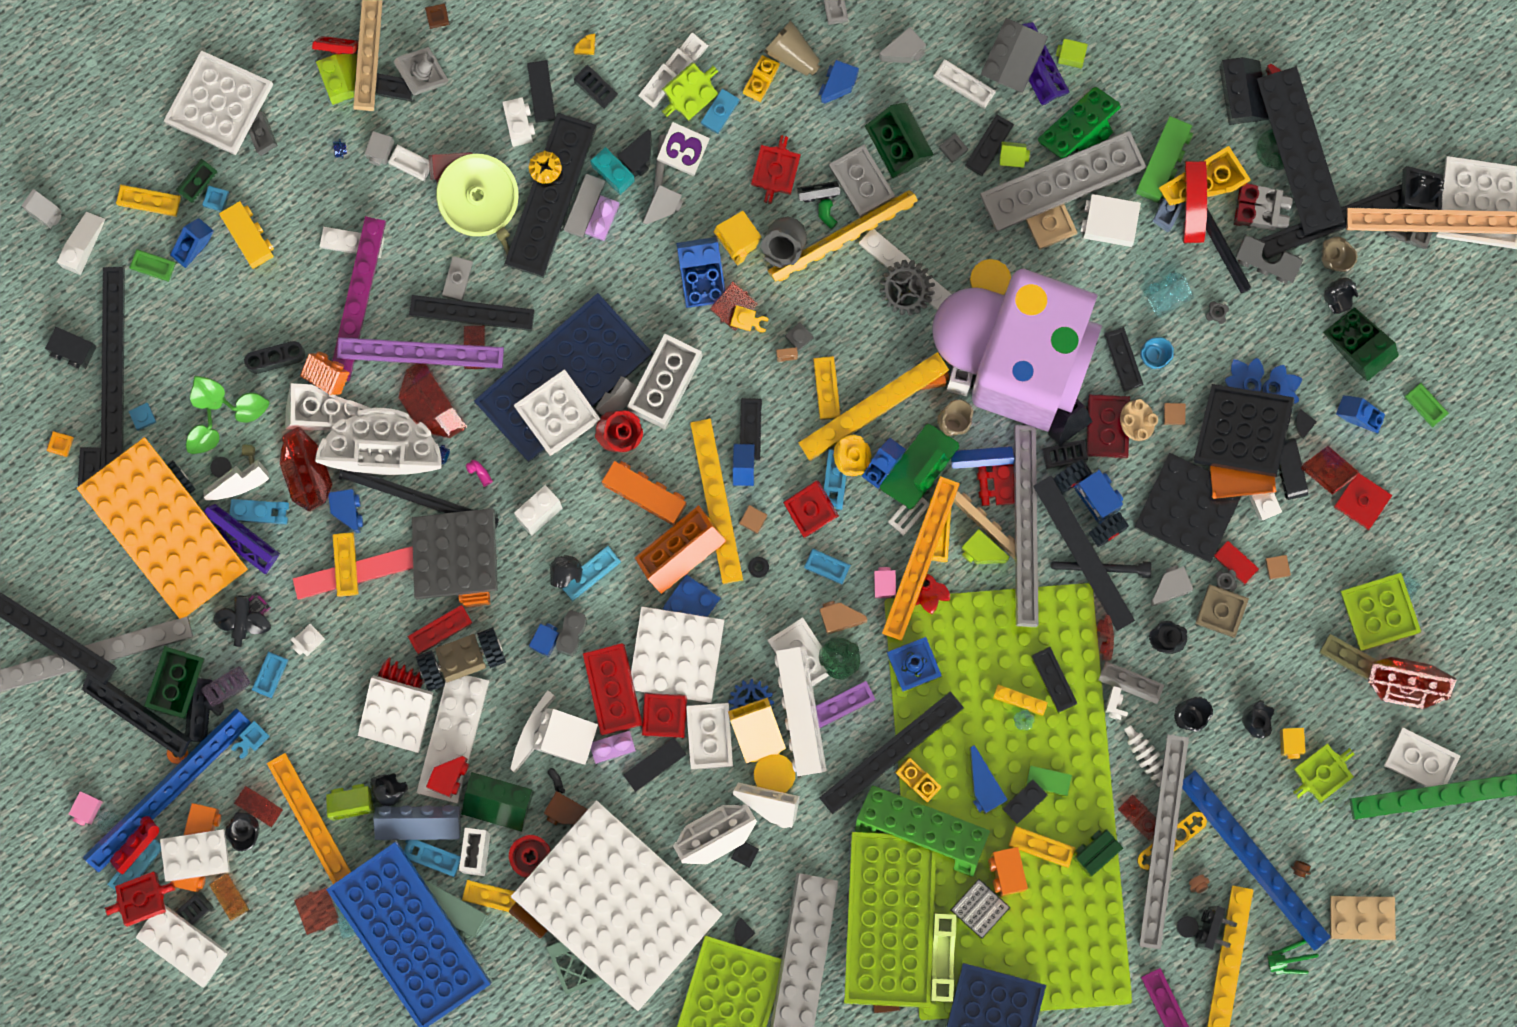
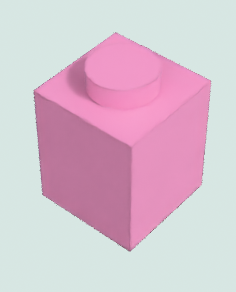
M880 567L878 571H874L875 599L896 597L895 570H891L890 567Z
M80 791L69 815L73 816V821L84 826L85 823L92 825L103 802Z

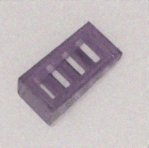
M238 666L203 687L201 691L211 706L214 707L245 690L249 686L250 680L242 668ZM227 680L230 681V683L234 687L233 689H231V687L227 683ZM220 684L222 685V687H223L224 690L226 691L225 694H224L223 691L221 690V688H220V686H219ZM211 689H215V691L219 695L218 698H216Z

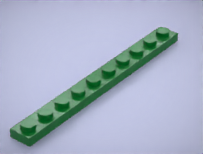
M1517 773L1349 798L1352 819L1356 820L1517 795Z

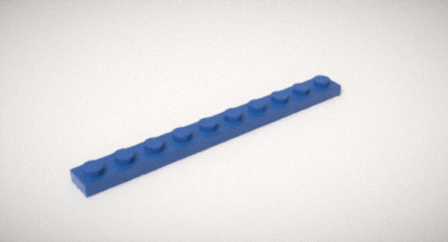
M236 708L83 856L84 860L97 872H100L110 862L115 852L126 843L129 836L140 827L141 819L149 816L153 820L239 737L251 724L250 720Z
M1195 770L1183 779L1182 789L1310 947L1315 951L1331 938L1330 935Z

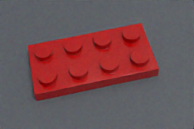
M621 643L583 653L600 734L607 735L642 726L625 645Z

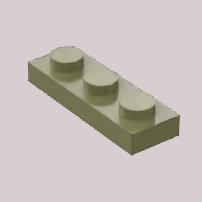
M1331 634L1328 635L1319 651L1323 656L1374 684L1385 667V664Z

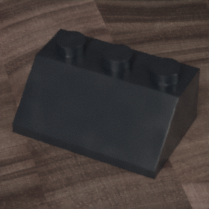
M1244 57L1222 60L1219 68L1229 125L1269 120L1257 82V78L1263 77L1260 61Z

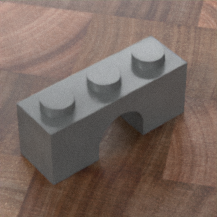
M1245 234L1235 255L1236 259H1239L1238 263L1248 268L1250 265L1258 268L1257 272L1266 276L1269 273L1277 276L1276 280L1287 284L1288 281L1293 283L1303 259L1283 250L1279 259L1268 262L1262 257L1265 242Z

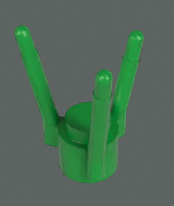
M1303 939L1280 950L1272 951V955H1267L1270 972H1276V975H1307L1309 973L1308 970L1284 968L1287 967V963L1317 958L1319 955L1316 953L1286 958L1285 955H1281L1307 943Z

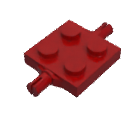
M780 135L778 147L764 145L760 147L751 186L766 190L763 202L767 203L768 201V204H772L774 193L781 192L789 195L792 193L801 154L790 152L786 149L789 139L787 136L784 138L783 135Z
M154 871L115 886L117 894L116 904L105 907V912L108 916L120 912L123 924L126 927L165 913L164 894L175 890V885L173 882L161 886L157 873Z

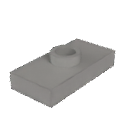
M823 0L828 25L848 22L844 0Z
M452 257L442 293L443 297L463 301L473 261Z

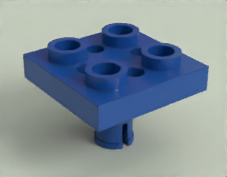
M926 637L887 652L902 692L942 677Z

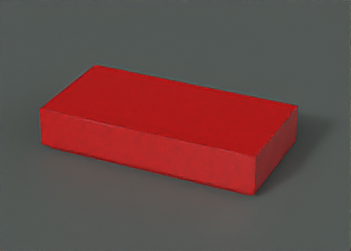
M1229 541L1214 555V558L1228 571L1234 570L1236 578L1244 585L1259 570L1255 564Z

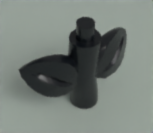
M236 595L234 597L235 611L229 608H222L216 612L213 618V622L218 628L224 631H232L231 638H234V646L242 647V640L246 639L247 632L250 634H262L271 629L270 622L263 614L249 612V597L243 595Z

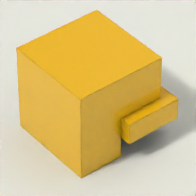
M744 211L720 223L714 230V234L736 265L744 262L747 254L756 249L762 237Z

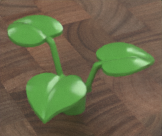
M194 376L190 401L196 408H206L208 426L199 424L190 430L186 438L187 452L191 454L204 453L217 446L219 433L217 430L211 429V409L217 410L224 403L231 410L236 411L235 418L237 421L248 423L259 418L267 410L270 401L257 393H245L237 399L236 406H233L224 397L225 390L220 383L206 377Z

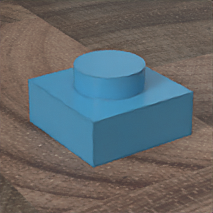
M208 186L203 206L221 212L224 211L229 192Z
M148 403L129 411L137 431L157 423Z

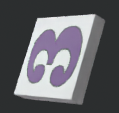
M672 122L656 160L694 176L710 138Z

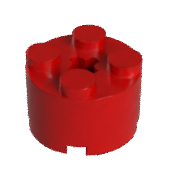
M630 411L606 412L597 422L595 439L604 449L610 452L633 450L640 444L643 437L641 421Z
M523 836L517 839L509 850L510 865L518 875L527 878L550 853L551 848L538 836ZM534 852L536 859L528 863L526 855Z

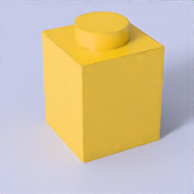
M1283 728L1280 730L1281 756H1287V759H1300V755L1306 753L1304 728Z

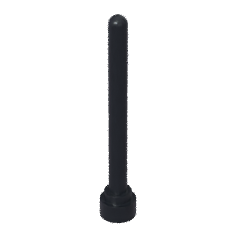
M1053 561L1050 564V567L1054 570L1082 571L1077 562ZM1143 561V563H1138V565L1103 564L1107 572L1136 573L1138 576H1142V578H1151V562Z

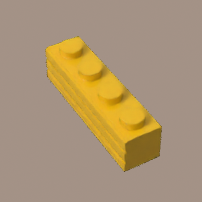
M997 685L993 699L1041 716L1044 715L1048 702L1001 685Z

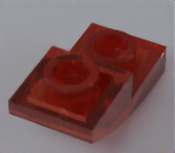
M485 325L464 326V345L485 346ZM464 366V369H485L483 367Z
M1105 615L1103 620L1099 619L1096 631L1100 632V638L1107 639L1106 642L1102 641L1099 653L1103 654L1102 660L1110 662L1114 648V631L1110 616Z
M247 786L244 787L234 802L235 805L271 828L283 811V809Z
M1132 794L1118 808V811L1150 842L1154 837L1156 817Z

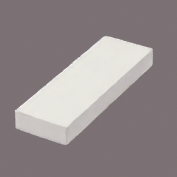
M945 59L933 76L984 109L996 93L994 89Z

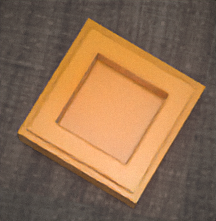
M53 431L46 451L68 457L74 438Z

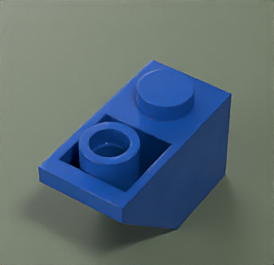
M838 60L835 61L834 66L830 65L826 77H829L827 84L823 83L819 92L821 102L825 104L851 93L859 73V68Z
M1343 395L1336 413L1346 422L1375 433H1379L1385 417L1383 412L1365 399Z
M889 438L879 448L862 477L876 488H879L902 458L906 449Z
M353 489L329 492L331 514L355 533H361L360 527H363L362 514L358 515L357 507L361 506L359 494H355Z

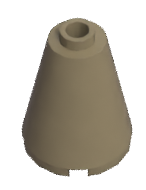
M791 20L764 50L767 55L805 76L809 74L813 76L820 68L818 65L820 62L819 58Z

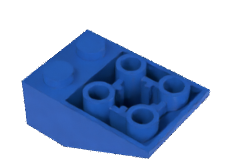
M717 237L676 243L686 308L727 302Z

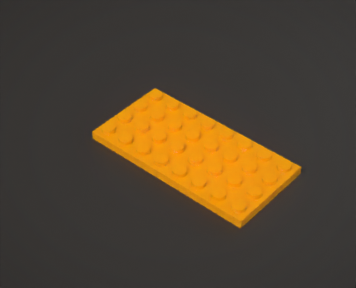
M145 437L77 487V490L179 619L189 615L248 570Z

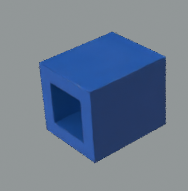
M546 623L545 626L540 624L529 645L530 649L550 657L559 633L556 632L558 628L549 623Z

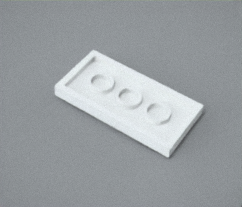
M165 905L166 912L149 918L136 938L201 987H205L229 952Z

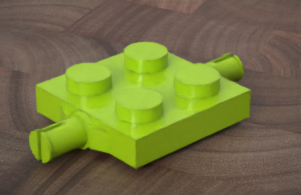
M691 62L662 88L670 102L661 111L664 116L668 117L674 110L679 111L688 121L718 95L710 81V78L718 73V70L712 65L711 68L703 73L695 63Z
M1328 743L1293 769L1302 782V785L1293 791L1294 795L1297 794L1296 797L1299 799L1308 791L1314 795L1319 803L1324 801L1354 777L1347 769L1345 763L1355 755L1354 752H1351L1352 750L1348 748L1339 755L1332 750Z

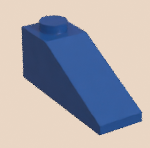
M974 745L970 748L973 796L975 798L973 803L979 812L983 811L986 814L1005 803L1007 798Z

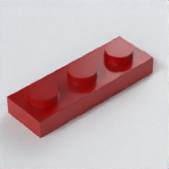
M460 605L407 637L417 654L420 655L473 623L463 605Z

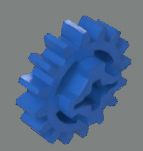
M750 679V684H746L743 680L741 688L735 685L736 693L730 692L734 699L728 700V703L734 705V707L730 708V710L738 708V706L747 705L748 703L745 702L749 701L751 693L754 701L764 699L759 698L755 694V689L760 691L765 698L768 697V700L773 694L766 692L768 686L761 687V681L756 685L753 679ZM748 689V693L744 697H739L744 690ZM769 700L770 705H774V701Z

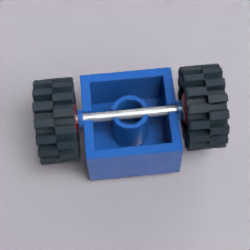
M1081 459L1068 466L1053 478L1062 494L1075 487V491L1099 524L1089 532L1097 547L1106 544L1129 527L1121 513L1118 512L1123 506V497L1118 490L1114 491L1110 486L1112 482L1106 473L1102 474L1098 470L1092 474L1085 461Z

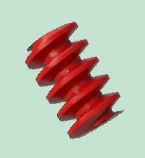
M390 657L383 663L377 677L421 689L424 680L421 679L420 671L414 676L413 668L406 672V665L404 664L399 669V661L391 665Z

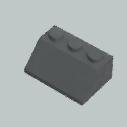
M1005 18L980 75L1023 93L1048 36Z

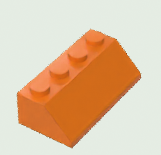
M698 505L638 554L635 560L646 578L662 594L680 578L688 574L697 564L704 561L713 551L720 548L726 540Z

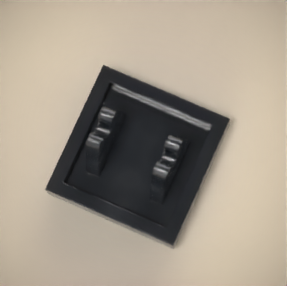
M1409 166L1403 168L1401 206L1417 210H1442L1443 184L1445 182L1443 175Z
M1210 906L1204 910L1201 917L1203 922L1202 929L1198 930L1195 936L1197 948L1213 950L1215 944L1230 948L1231 943L1217 939L1221 923L1231 927L1237 926L1236 922L1223 918L1225 908Z

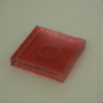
M1329 446L1306 461L1301 467L1303 471L1332 495L1356 478L1359 473L1358 470Z

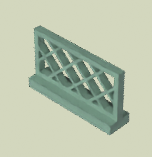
M560 941L546 947L565 995L602 980L598 975L593 979L583 976L587 965H585L581 975L569 970L574 959L581 960L574 954L567 953L570 950ZM565 954L572 957L567 969L558 965L557 956ZM561 970L566 971L564 977L562 975ZM571 973L580 977L577 985L568 989L565 982L567 974ZM582 979L587 980L586 982L580 984Z

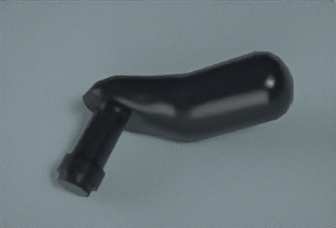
M550 768L547 774L554 782L555 791L565 793L559 774L554 768Z

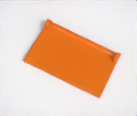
M1210 466L1213 499L1276 492L1275 477Z

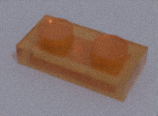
M228 873L209 884L230 921L235 920L250 910Z

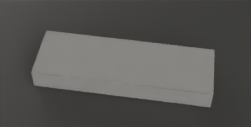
M588 174L585 175L564 227L565 232L584 238L585 231L606 183L605 180Z
M1105 661L1099 677L1101 682L1122 688L1123 691L1158 704L1164 688V684Z

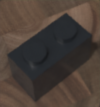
M55 327L45 347L50 353L49 357L57 361H61V359L69 361V366L78 370L80 367L87 368L97 348L92 342L58 327Z

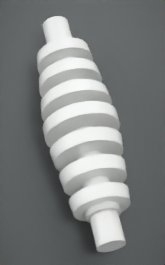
M1129 725L1124 729L1129 736L1127 743L1128 745H1135L1131 750L1133 753L1139 751L1135 756L1136 760L1144 758L1139 763L1140 767L1143 768L1149 765L1144 772L1146 774L1153 772L1154 774L1150 778L1152 781L1158 779L1159 781L1155 784L1160 787L1163 770L1160 766L1163 765L1164 761L1163 759L1155 761L1160 756V753L1157 751L1151 754L1150 752L1155 747L1150 745L1146 748L1145 745L1149 743L1148 739L1141 740L1140 738L1144 735L1141 732H1135L1133 727Z

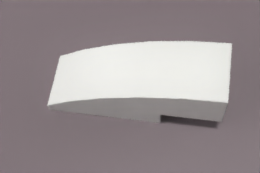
M259 460L242 472L235 466L203 490L204 498L206 501L218 500L242 494L268 480L269 473Z

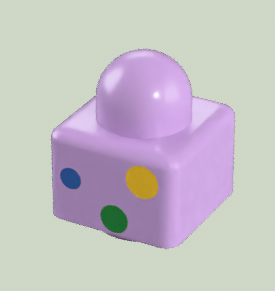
M1019 269L1012 275L1005 296L983 288H966L947 297L938 308L933 320L932 332L934 343L940 355L949 364L976 375L972 390V402L976 407L1048 432L1058 408L1072 412L1102 328V325L1089 321L1098 294L1026 269Z

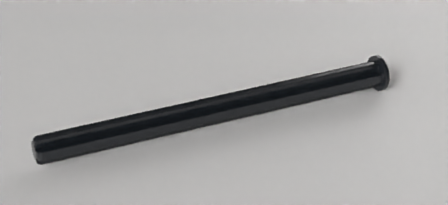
M340 470L339 480L343 478L443 513L473 510L366 473ZM495 517L496 529L499 523V519L497 517Z

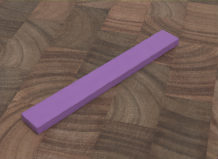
M338 337L337 359L503 369L504 347Z

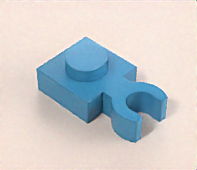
M253 721L239 735L243 741L235 743L231 749L236 751L237 748L242 747L243 753L239 757L244 759L248 755L250 747L256 751L270 736Z

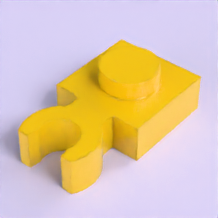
M736 305L730 326L746 331H751L753 326L758 332H765L766 329L761 328L759 322H768L769 319L764 316L756 318V311Z

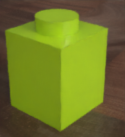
M1064 39L1063 44H1058L1056 57H1059L1058 64L1082 69L1088 44Z
M1001 142L999 164L1001 166L1024 168L1025 162H1029L1030 150H1026V144Z

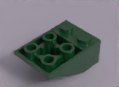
M1355 307L1323 332L1353 369L1366 381L1370 380L1399 356L1396 343Z

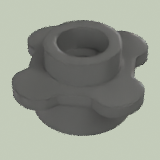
M1212 301L1209 304L1210 310L1206 314V319L1224 324L1226 322L1225 315L1229 311V307L1226 304L1223 305Z
M1234 570L1229 572L1218 571L1215 577L1218 584L1216 587L1224 590L1230 589L1231 591L1237 588L1235 583L1236 572Z

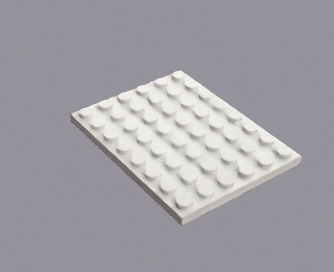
M597 800L510 896L636 1011L641 1009L722 916V913Z

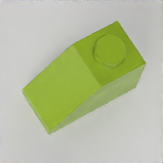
M979 529L961 548L962 556L969 563L972 561L975 564L1006 563L1010 558Z

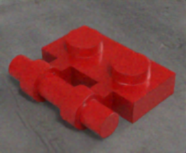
M1013 464L992 466V472H987L986 466L978 467L976 476L977 480H979L980 491L978 495L982 506H990L989 498L994 497L996 506L1014 504ZM993 479L994 490H988L987 480Z

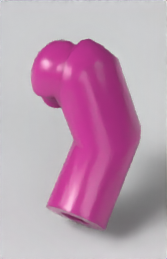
M471 460L470 463L466 464L468 473L476 472L484 487L493 482L487 470L477 460Z

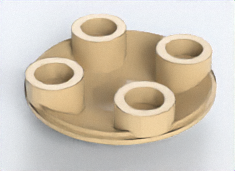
M1138 399L1128 402L1123 407L1120 421L1123 431L1129 438L1135 441H1144L1152 435L1155 425L1158 423V416L1153 413L1148 404Z

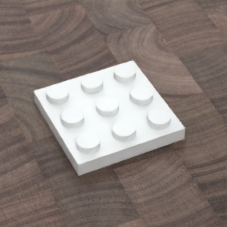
M565 369L514 404L518 413L549 456L596 425L600 420Z
M373 675L370 680L358 736L418 753L421 748L434 692Z

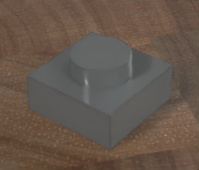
M956 134L939 146V149L951 163L968 151L966 145Z
M801 322L785 335V338L793 347H797L798 352L814 339L813 335Z

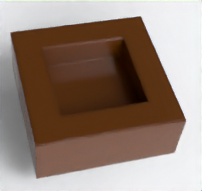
M445 3L425 8L430 29L450 25Z

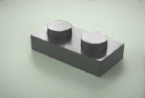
M259 111L249 129V134L256 152L262 156L278 145L266 114L263 111Z

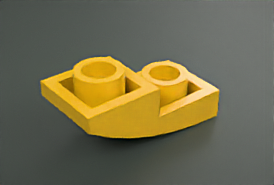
M762 55L753 69L752 76L746 84L743 94L761 102L780 63Z
M910 757L894 772L927 803L942 788Z

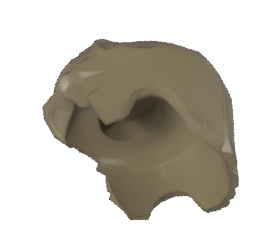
M1333 237L1323 242L1322 262L1325 268L1346 272L1354 267L1358 258L1357 251L1346 239Z
M961 399L951 401L938 416L939 428L947 436L967 433L972 425L973 408L969 403Z

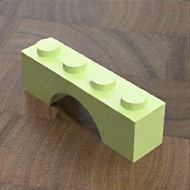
M934 914L931 1001L953 1002L956 915Z

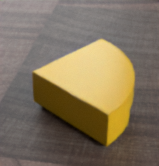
M589 34L582 38L576 44L574 54L595 55L596 35Z

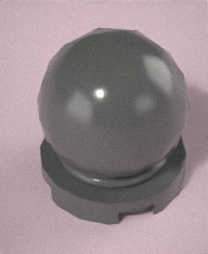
M788 216L775 220L769 226L767 234L761 243L765 260L781 268L783 265H794L799 260L802 250L806 245L807 233L804 225L797 219Z

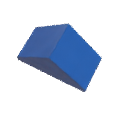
M734 444L733 486H754L755 444Z

